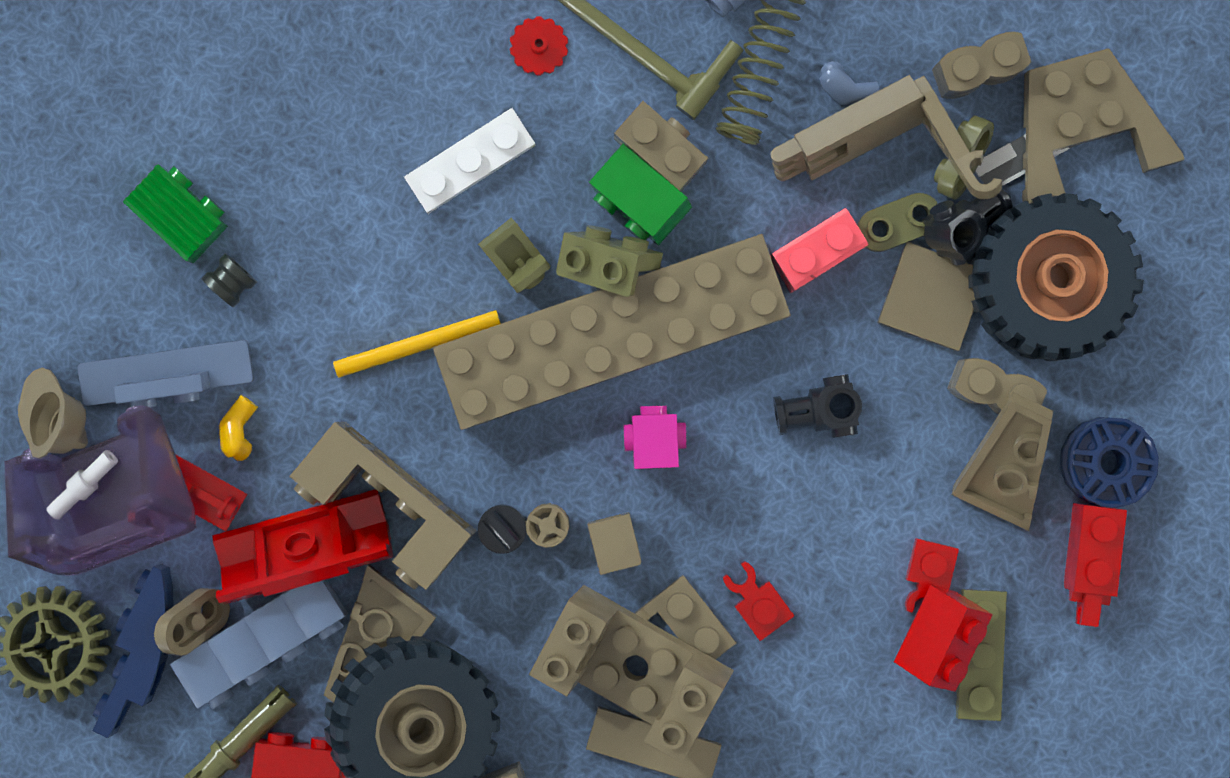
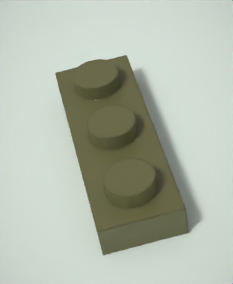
M962 589V596L992 613L993 616L987 626V632L983 641L978 644L968 665L967 674L957 688L956 718L1001 721L1007 592Z

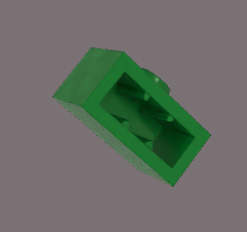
M622 144L589 181V184L597 193L593 200L611 216L618 211L628 220L625 224L628 231L636 238L643 240L650 238L658 246L692 208L687 196L625 144Z

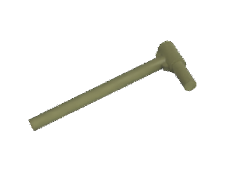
M558 0L677 91L676 108L691 120H695L719 89L720 85L718 83L744 51L737 43L730 40L705 73L691 74L688 78L586 0Z

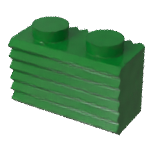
M158 164L136 186L135 190L124 199L123 203L185 261L194 263L228 227L220 219L225 212L206 195L199 200L189 190L194 183L177 167L173 166L168 171Z

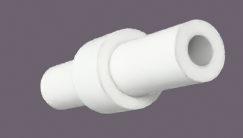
M105 450L86 470H78L66 482L67 488L47 507L48 513L54 519L59 520L79 500L85 501L98 489L97 482L118 463L116 456L112 452Z

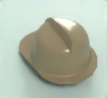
M45 368L34 370L24 382L18 406L20 426L28 441L32 456L41 459L47 456L48 453L65 454L72 451L73 448L84 449L88 444L85 430L86 409L84 405L63 392L56 376L51 370Z

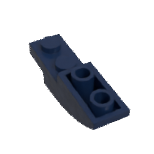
M164 564L153 566L151 571L148 569L144 570L134 590L139 596L133 609L126 608L116 625L115 631L119 632L120 635L115 645L129 651L130 654L129 656L123 654L112 673V678L117 679L110 695L107 693L102 695L93 712V716L98 718L92 731L106 738L118 732L132 702L143 707L152 701L162 678L168 654L162 652L156 645L154 632L159 618L174 606L170 567Z

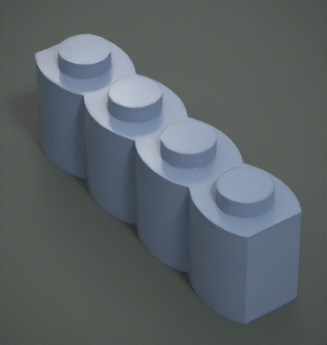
M327 579L286 591L201 644L189 654L177 659L170 666L196 708L208 703L211 709H214L234 696L230 689L234 685L245 680L249 687L271 673L266 666L281 657L286 664L307 650L303 643L316 634H318L321 640H324L342 629L344 626L340 619L345 617L348 612Z

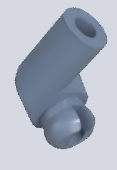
M828 62L821 68L820 83L822 88L840 105H852L879 91L877 81L855 83L843 71V66L838 62Z

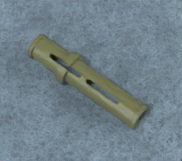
M277 685L222 741L216 740L210 746L211 752L187 773L184 778H221L229 769L234 771L240 765L239 759L290 709L297 705L295 699L288 698L290 694L282 686Z

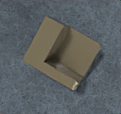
M629 512L588 522L587 525L600 575L641 564V557Z

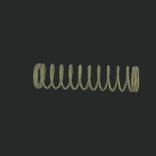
M764 0L760 1L766 8L754 12L755 18L762 25H754L748 29L750 35L757 41L743 44L745 52L751 57L742 58L737 62L739 67L747 74H738L732 77L734 84L741 90H733L727 93L730 102L738 107H726L721 110L723 116L732 123L719 122L715 128L719 134L725 137L734 138L742 143L751 145L760 143L762 130L737 122L726 114L725 111L745 112L762 118H767L768 115L744 107L741 103L734 100L731 95H748L768 102L774 100L772 97L748 90L737 82L736 79H755L774 86L779 85L776 80L754 74L744 67L742 62L763 63L781 70L784 69V66L759 58L747 46H766L779 52H790L786 47L765 42L752 31L753 29H768L788 37L795 36V33L792 31L770 26L758 16V13H776L794 21L801 20L800 16L775 9ZM789 0L801 5L806 4L805 0ZM731 134L741 136L742 138L734 137Z

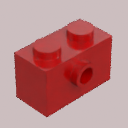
M930 585L894 663L931 687L956 692L959 683L963 681L967 674L968 665L978 644L983 641L986 635L987 626L993 614L956 591Z

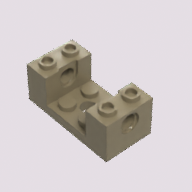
M334 422L289 476L298 483L294 490L312 505H315L316 502L325 505L329 501H336L362 468L366 470L362 474V478L381 493L383 490H390L399 498L395 505L411 519L416 521L417 518L420 519L422 517L426 520L392 562L399 567L395 574L413 589L422 586L427 590L477 530L347 422Z
M583 585L568 600L529 675L566 697L578 683L584 685L651 724L652 727L644 742L683 763L734 670ZM633 655L644 658L648 664V673L643 676L632 674L626 665L627 658Z

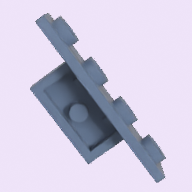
M247 340L86 362L77 366L84 405L130 402L131 410L157 406L156 398L173 396L174 403L200 400L199 392L207 389L249 383L254 380L249 342Z

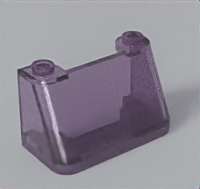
M133 406L118 417L117 428L121 433L118 436L63 458L48 453L47 456L38 459L32 456L30 449L23 451L22 455L4 461L8 557L52 574L77 575L194 531L196 528L195 508L161 415L147 406ZM105 450L112 452L118 459V463L97 482L98 489L85 501L79 500L61 519H54L48 513L47 507L67 488L66 482L78 470H86Z

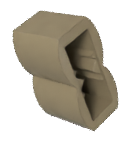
M1005 32L991 37L981 47L964 46L950 51L933 67L932 72L941 98L955 99L974 92L982 84L997 85L1005 83L1016 77L1032 61L1022 33Z
M979 358L958 360L947 387L958 399L971 404H987L997 414L1001 412L1013 392L1042 405L1047 393V389L1037 380L1021 374L1006 375L996 364Z

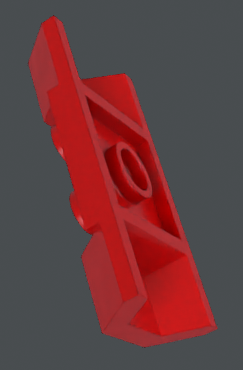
M376 489L329 502L325 505L322 504L212 535L221 568L222 590L216 591V598L221 604H229L261 594L266 597L349 573L348 568L353 569L393 557L389 525L380 494Z

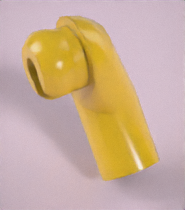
M243 395L239 396L219 424L221 450L226 457H233L236 461H243L251 454L252 445L247 439H244L243 426L258 408L257 405Z

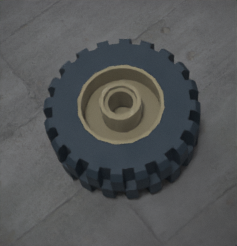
M398 636L388 638L387 646L383 648L377 644L364 649V653L367 656L359 663L352 658L344 667L350 673L344 682L336 678L331 688L336 697L334 703H326L324 716L330 721V726L324 728L326 742L332 747L330 755L346 778H472L474 775L482 778L488 769L482 763L486 755L494 756L498 745L497 742L491 739L492 732L500 731V717L492 712V709L498 706L495 693L486 687L489 682L482 671L472 665L473 662L439 641L431 642L427 638L412 636L410 641H406Z

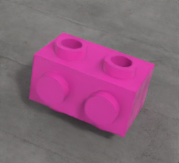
M667 405L641 406L640 415L632 416V424L624 425L625 451H633L634 469L679 467L678 449H686L685 422L677 423V414H667Z

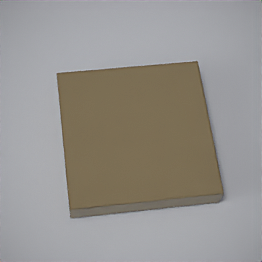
M906 242L877 323L958 352L974 311L971 302L975 300L974 291L968 285V276L973 272V265L968 263L958 266L952 265L950 258L938 256L937 252Z

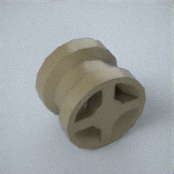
M551 503L541 504L534 508L526 522V531L530 540L536 545L545 548L560 544L567 536L570 527L569 518L565 510Z

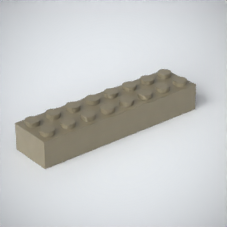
M759 234L638 276L633 296L625 297L600 289L433 347L460 429L465 430L772 324L791 315L763 234Z

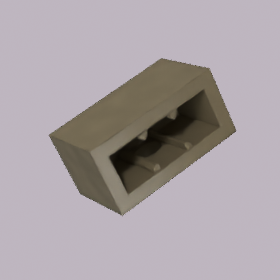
M644 101L637 106L614 132V140L618 144H625L681 192L706 165L708 160L707 156L687 140L690 133L681 123L673 117L666 121Z

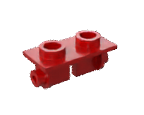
M174 453L171 454L166 464L162 463L157 469L154 476L157 480L151 489L153 492L226 532L248 495Z

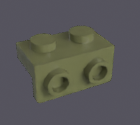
M587 225L586 231L564 232L556 273L559 276L629 297L635 293L639 272L660 269L663 253L649 249V242L646 240L624 236L622 241L612 238V231L609 229Z

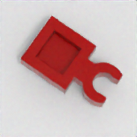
M915 538L906 580L916 582L917 586L906 598V611L913 613L915 602L920 598H925L930 585L950 589L959 552L958 548Z
M743 561L740 564L747 573L745 582L735 584L727 574L723 576V581L730 591L740 593L743 596V599L734 606L759 641H761L793 618L794 614L769 580L760 587L755 584V570L748 562Z

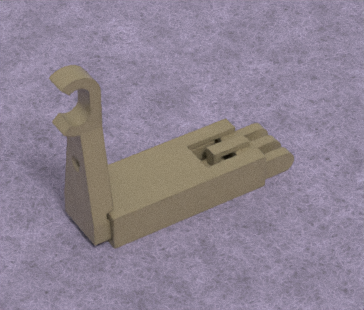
M908 75L794 135V138L775 147L771 151L774 173L778 180L786 181L804 171L807 172L811 180H814L923 123L974 197L990 199L995 197L1002 189L1001 179L994 178L988 184H981L977 181L971 169L975 166H981L984 159L983 150L969 152L925 76L913 81L911 76Z

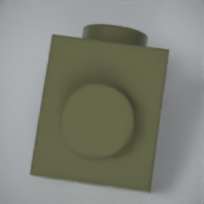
M512 217L478 244L517 293L524 289H531L543 280L545 272L551 267Z

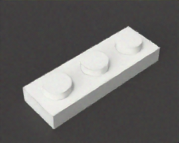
M513 108L407 174L404 178L427 214H429L536 145Z

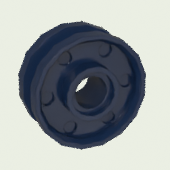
M1097 417L1082 422L1068 434L1061 448L1059 467L1065 484L1076 497L1092 505L1121 508L1136 503L1150 491L1158 475L1159 456L1153 439L1143 427L1128 419ZM1110 450L1115 454L1117 462L1114 470L1107 474L1101 467V458L1103 454Z

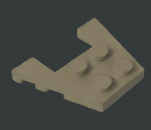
M1109 48L1031 69L1024 74L1023 128H1026V152L1023 154L1025 189L1022 191V201L1026 200L1031 204L1033 203L1031 199L1039 195L1051 193L1052 196H1059L1065 193L1053 152L1122 132L1130 131L1143 173L1185 160L1179 147Z

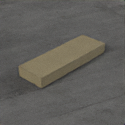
M598 706L586 750L678 778H712L721 750V743L697 737L684 762L680 763L644 742L652 727L651 724L643 719Z

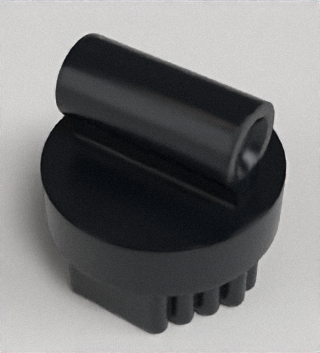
M506 504L495 505L489 508L481 516L478 523V535L482 544L488 550L499 554L510 553L516 550L523 543L527 534L526 520L523 514L517 508Z

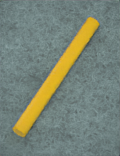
M497 310L334 361V368L338 378L431 349L499 325L501 322Z

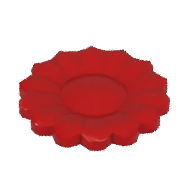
M536 16L533 20L530 18L525 19L523 25L515 27V34L510 37L512 45L510 54L515 57V64L523 67L525 73L534 72L537 76H541L544 72L550 74L554 72L555 67H560L563 64V57L568 54V49L566 48L568 38L563 35V28L560 25H555L553 19L544 20L542 16Z

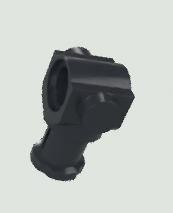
M1001 189L995 197L990 199H978L975 197L971 201L961 200L956 204L951 200L936 204L930 209V214L923 219L926 243L929 247L936 250L938 256L950 258L952 265L958 266L968 263L975 258V252L980 249L979 247L984 236L988 233V225L1013 207L1009 195Z
M849 375L823 378L824 387L809 389L808 396L782 400L780 396L773 397L779 435L786 434L788 429L813 426L816 432L831 429L832 438L858 434L857 425H859L858 417L862 411V401L857 392L853 390L852 382L850 383ZM836 394L846 395L851 402L849 414L841 419L835 417L829 408L830 401ZM807 410L805 414L789 416V412Z

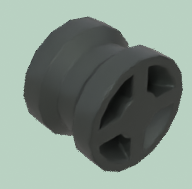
M226 253L219 259L218 268L214 272H207L201 278L215 294L231 307H235L239 303V295L245 289H252L257 283L242 266Z

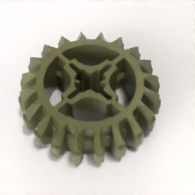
M47 586L38 587L36 597L30 591L24 592L20 595L21 604L11 602L7 605V610L12 617H0V627L6 630V632H0V643H3V648L0 649V658L4 657L7 663L0 667V675L9 672L13 673L14 677L9 682V687L12 689L24 683L23 697L30 698L38 690V697L42 703L50 701L53 694L58 702H63L68 699L69 692L75 697L83 694V683L88 686H93L97 683L98 679L93 671L102 672L106 670L107 664L100 658H97V656H105L111 653L112 648L110 646L100 644L101 639L111 636V630L104 629L98 631L96 624L103 622L106 619V615L100 613L91 617L89 612L96 604L92 599L79 606L78 604L82 597L81 591H72L66 599L65 586H56L52 594ZM54 610L69 616L76 623L80 631L70 632L61 625L59 616L54 615ZM38 611L39 621L36 622L34 638L31 641L21 643L22 632L27 621ZM50 638L51 640L57 638L58 642L70 641L55 650L53 648L47 650L46 646L34 647ZM83 645L80 663L66 677L64 667L68 665L67 655L69 650ZM24 657L39 659L44 667V672H49L50 677L36 672Z

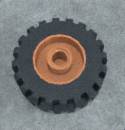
M1050 193L1039 195L1031 199L1033 202L1031 204L1025 200L1007 210L988 227V233L984 236L979 247L980 249L975 252V258L969 262V264L973 265V272L968 276L969 288H973L975 300L971 302L974 313L980 312L985 321L981 324L988 334L994 333L1000 339L998 344L1007 350L1014 349L1020 352L1022 357L1044 359L1045 361L1083 357L1084 354L1096 352L1105 347L1109 339L1117 338L1125 330L1123 322L1128 318L1134 317L1139 306L1133 302L1134 297L1143 291L1144 280L1136 279V269L1143 267L1141 254L1133 256L1130 245L1135 243L1136 240L1131 231L1123 233L1117 226L1122 220L1113 211L1107 214L1100 210L1101 203L1090 198L1085 201L1078 200L1077 194L1063 193L1059 196H1052Z

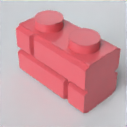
M844 208L775 251L770 257L775 269L790 293L869 244L849 211Z

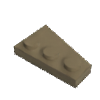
M1013 392L954 483L952 495L1029 531L1052 423L1053 410Z
M370 564L366 568L362 586L351 612L347 630L324 692V696L333 703L336 695L331 691V688L336 678L344 682L350 673L344 667L352 658L360 663L367 657L364 649L373 644L383 648L387 646L388 638L400 636L404 640L410 641L412 636L422 637L437 618L436 614Z

